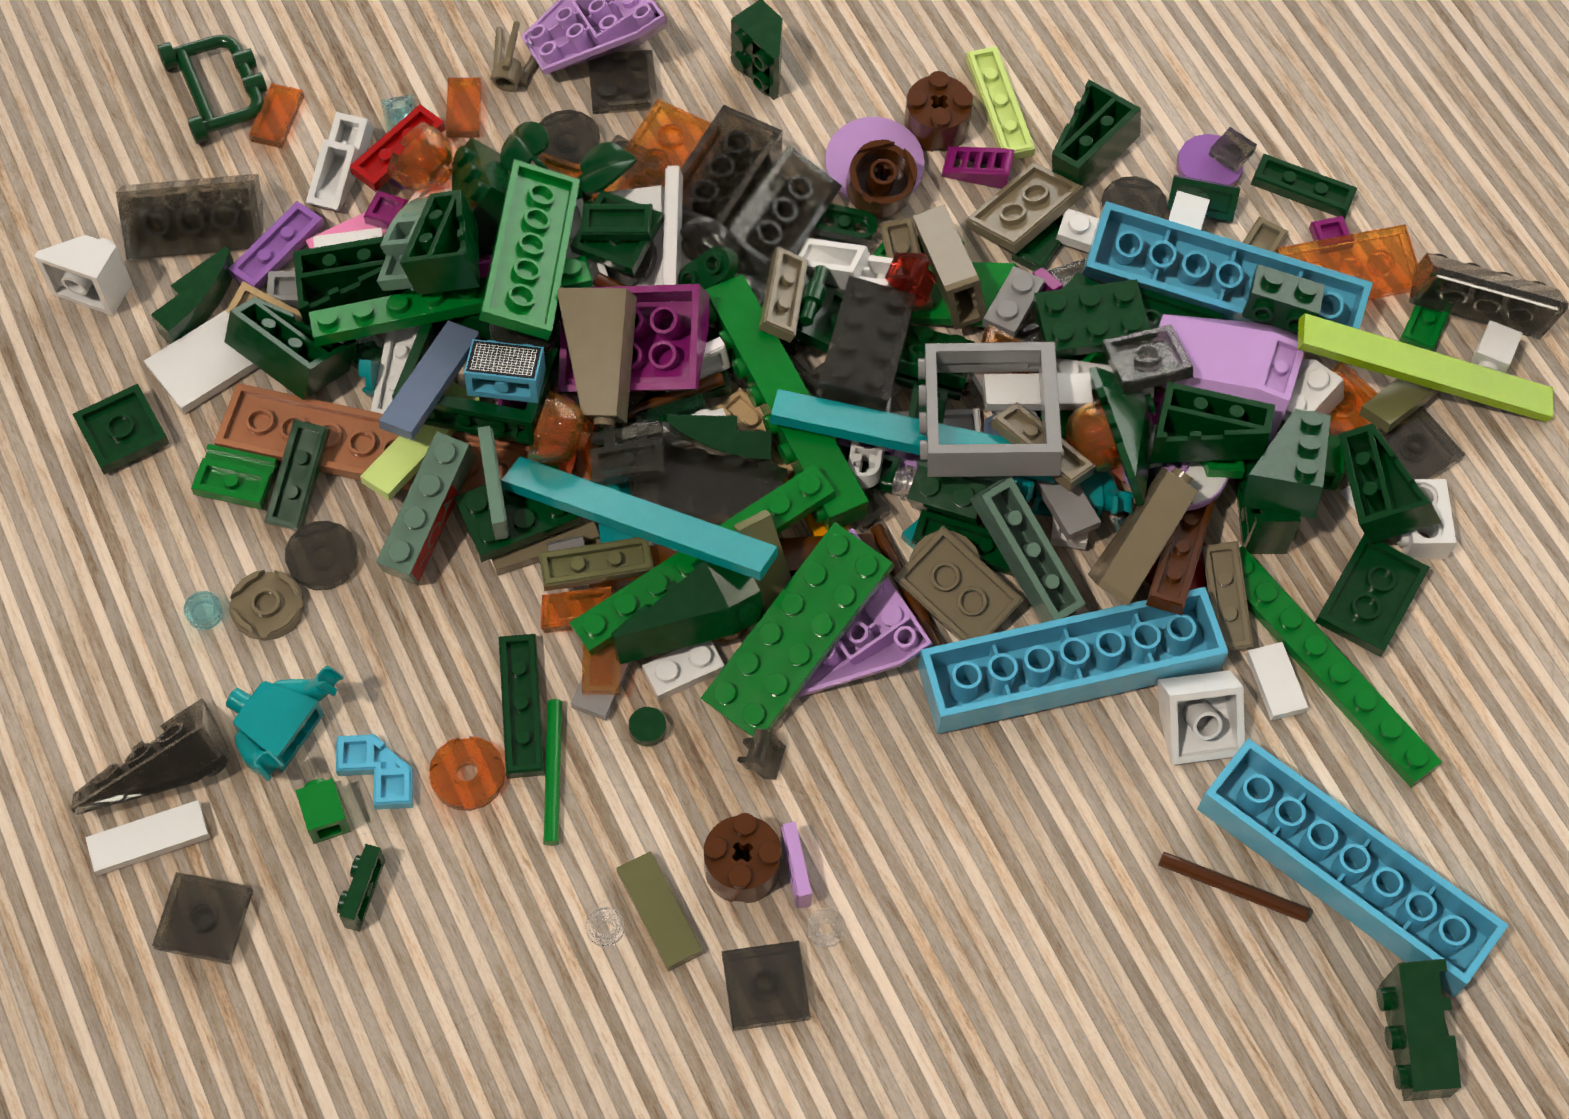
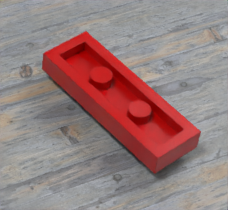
M419 104L350 165L351 174L376 192L446 130L444 121Z

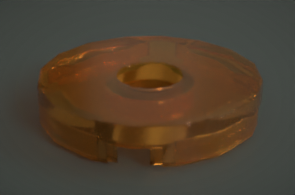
M469 736V738L449 740L437 750L430 762L429 778L434 794L443 804L455 810L472 811L485 807L498 796L504 786L506 771L501 754L492 743L480 737ZM466 765H472L478 770L477 775L469 781H463L457 777L459 769Z

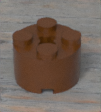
M935 71L930 76L918 80L908 91L904 118L905 127L913 133L921 148L925 151L932 152L933 148H944L943 152L948 150V146L958 147L965 141L968 135L973 95L959 80L949 77L943 71Z
M874 140L864 144L853 157L846 178V192L850 202L856 209L870 212L876 218L889 217L900 212L906 207L916 182L917 166L909 151L905 148L903 150L890 140Z
M741 813L721 821L710 831L704 843V871L707 883L720 898L730 902L753 903L766 897L776 886L781 869V845L777 834L767 823L749 813ZM737 857H742V858L748 857V858H749V861L746 862L745 860L740 859V860H738V861L736 862V858H737Z

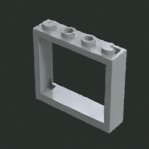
M1055 342L925 344V358H918V380H925V385H919V407H926V412H919V434H926L927 440H920V460H927V477L1060 476L1062 438ZM1039 372L1043 444L939 445L937 373Z

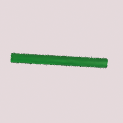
M551 699L547 703L543 844L547 846L559 844L562 701L559 699Z

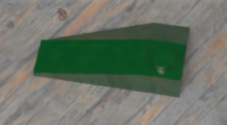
M1099 367L1090 368L1089 371L1107 426L1137 506L1143 505L1145 503L1150 467L1149 460L1155 432L1151 415L1157 414L1150 393L1143 395L1137 381Z
M701 559L696 560L692 564L694 570L679 583L673 580L665 587L668 592L655 604H645L611 633L617 661L620 664L733 635L753 625L764 615L761 590L755 579Z

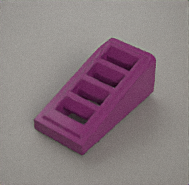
M948 146L941 177L1002 189L1008 184L1015 150ZM955 158L962 160L960 167H953ZM968 161L975 162L973 168L967 167ZM981 164H986L987 168H980Z

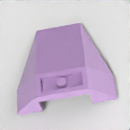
M558 0L521 37L543 73L548 74L642 44L668 27V23L654 0Z
M1163 314L1143 373L1165 389L1169 381L1274 404L1273 422L1265 447L1266 450L1273 441L1290 402L1305 351L1298 349V334L1264 323Z
M853 528L848 530L851 534L860 539V537ZM888 577L796 698L903 666L920 654L921 649L933 645L921 624Z

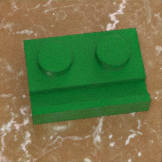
M208 444L206 456L202 458L191 486L193 494L262 510L273 482L274 471L279 466L276 458Z

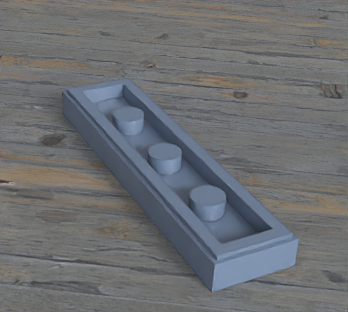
M447 321L379 419L380 429L413 440L467 361L472 339L480 340V332Z

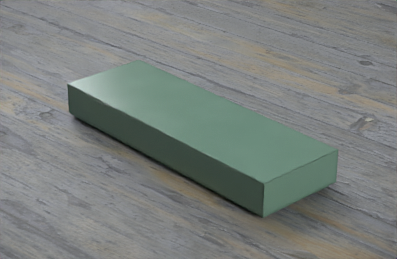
M490 426L478 427L495 540L506 539L509 536L493 429Z

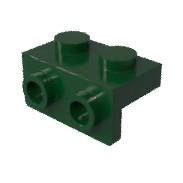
M1258 264L1253 274L1249 297L1243 308L1242 316L1298 334L1299 318L1304 313L1316 317L1319 316L1325 285Z

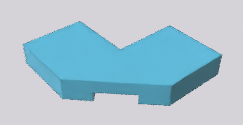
M375 734L337 736L336 773L338 776L374 774L373 806L375 810L413 808L414 772L410 765L394 754Z

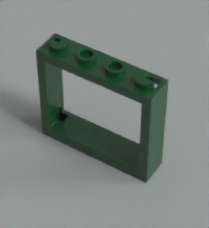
M480 313L420 325L392 399L395 398L433 343L437 331L440 332L447 321L479 331L481 340L544 347V352H546V372L538 403L528 402L526 409L522 410L443 395L424 423V425L478 435V427L490 426L496 439L534 445L559 374L561 326L553 325L549 340H545L480 321Z

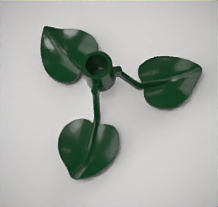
M532 121L524 122L517 126L513 133L507 137L501 149L500 161L505 169L510 171L515 159L528 164L533 161L538 167L550 170L537 157L549 146L550 137L548 131L541 124ZM603 142L594 146L580 163V170L583 174L577 177V179H580L577 200L582 198L584 204H593L592 194L599 193L613 184L638 159L615 143Z

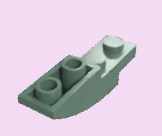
M429 196L419 197L407 203L394 217L384 235L380 247L386 257L377 279L382 291L413 288L400 265V261Z

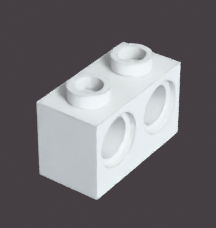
M1414 479L1432 503L1442 523L1396 536L1397 544L1402 546L1404 554L1414 559H1447L1456 545L1447 480ZM1419 532L1425 533L1429 538L1421 536Z

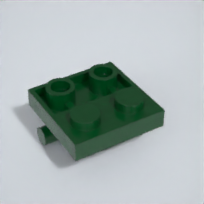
M817 265L812 278L807 275L805 278L794 338L840 360L846 353L860 301L826 285L828 268L823 265Z
M908 324L892 383L912 389L914 384L925 385V380H918V358H925V344L975 343V341L967 340L963 336L956 334L949 335L937 332L927 326ZM968 372L937 373V387L948 388V398L960 401Z

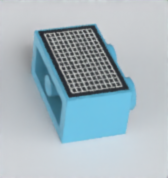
M472 339L464 370L467 395L538 403L546 372L544 347Z

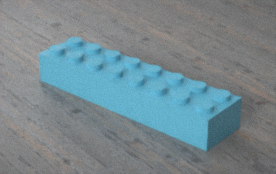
M1107 201L1101 210L1082 271V275L1104 283L1137 279L1138 286L1222 313V319L1261 323L1242 316L1243 308L1249 297L1253 274L1259 264L1324 284L1325 288L1318 317L1356 329H1360L1373 282Z
M1206 588L1189 590L1182 615L1147 606V600L1129 603L1128 606L1126 604L921 649L918 671L937 734L1158 685V679L1220 671L1229 652Z
M1249 738L1206 791L1197 808L1209 819L1403 961L1446 959L1447 971L1439 972L1441 988L1453 997L1469 983L1509 926Z

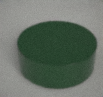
M639 708L629 719L630 736L634 742L641 746L656 745L662 741L666 734L665 717L656 708Z

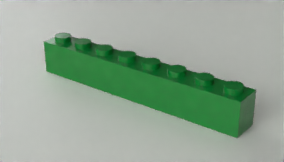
M741 274L705 289L710 295L709 324H715L718 330L717 338L720 337L726 350H729L733 357L732 366L738 379L744 378L749 387L747 388V393L752 405L755 408L760 407L764 415L762 420L766 431H772L771 436L775 435L780 444L778 445V451L785 465L791 464L796 473L794 477L815 464L835 490L836 497L811 512L815 521L818 524L822 522L828 531L834 522L844 527L867 517L869 500L833 436L770 423L771 412L778 389L809 396L810 394L779 338L759 330L762 307L744 275Z

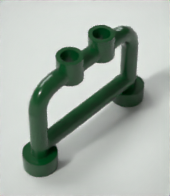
M214 35L176 47H172L170 42L157 45L166 71L180 67L199 113L197 116L187 118L196 144L208 141V133L250 121L256 118L262 111L264 106L262 93L267 91V86L261 72L253 74L252 68H256L257 64L251 48L243 50L236 39L227 35ZM217 48H226L231 53L235 68L240 74L246 94L251 102L246 108L214 117L190 56Z

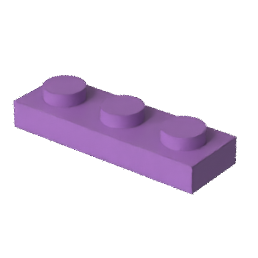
M296 201L228 268L230 276L240 283L244 281L260 290L268 281V271L281 270L294 257L293 251L301 250L306 245L305 240L315 236L325 226L323 218Z

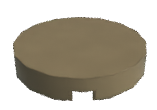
M255 571L242 578L234 587L230 596L229 610L233 622L240 632L252 639L266 641L278 639L286 635L300 622L304 611L303 595L299 586L293 578L281 571Z

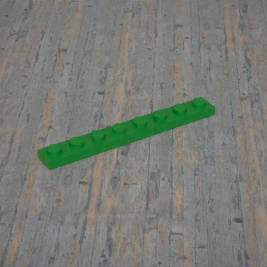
M580 256L565 259L560 288L593 287L586 257ZM487 277L480 278V287L421 295H417L414 290L309 312L315 346L318 347L478 314L482 306Z
M813 464L719 526L735 531L734 525L767 510L771 514L777 534H779L836 497V493L821 471ZM677 552L569 622L589 654L592 656L613 642L611 633L645 604H655L668 592L665 587L673 580L679 583L694 570L692 564L698 558Z
M1243 545L1239 547L1248 610L1278 643L1283 642L1287 653L1411 788L1437 769L1442 761L1245 547Z

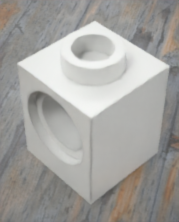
M1490 320L1480 337L1470 363L1506 373L1523 333Z

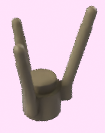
M514 21L506 55L502 61V28H496L494 65L490 79L497 88L508 92L516 91L518 85L525 87L528 76L537 65L533 57L524 71H522L520 61L513 58L520 26L519 21Z

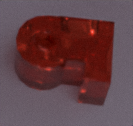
M896 252L885 276L887 282L903 301L918 307L927 304L937 280L935 274L928 269L930 261L925 253ZM900 267L903 270V275H898Z

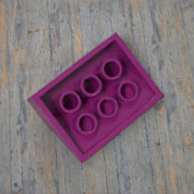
M700 284L587 287L627 288L637 297L630 392L698 390L709 330L710 295ZM561 315L558 392L577 393Z

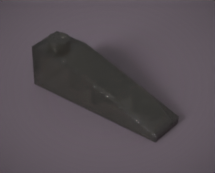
M203 698L162 724L160 727L164 732L151 743L145 744L141 741L135 745L123 765L119 766L115 763L108 766L73 794L71 810L75 815L87 813L195 783L205 776L213 777L220 773L226 767L227 762H229V746Z

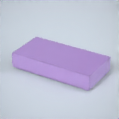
M796 822L782 824L780 839L795 906L798 909L809 907L812 902V891Z

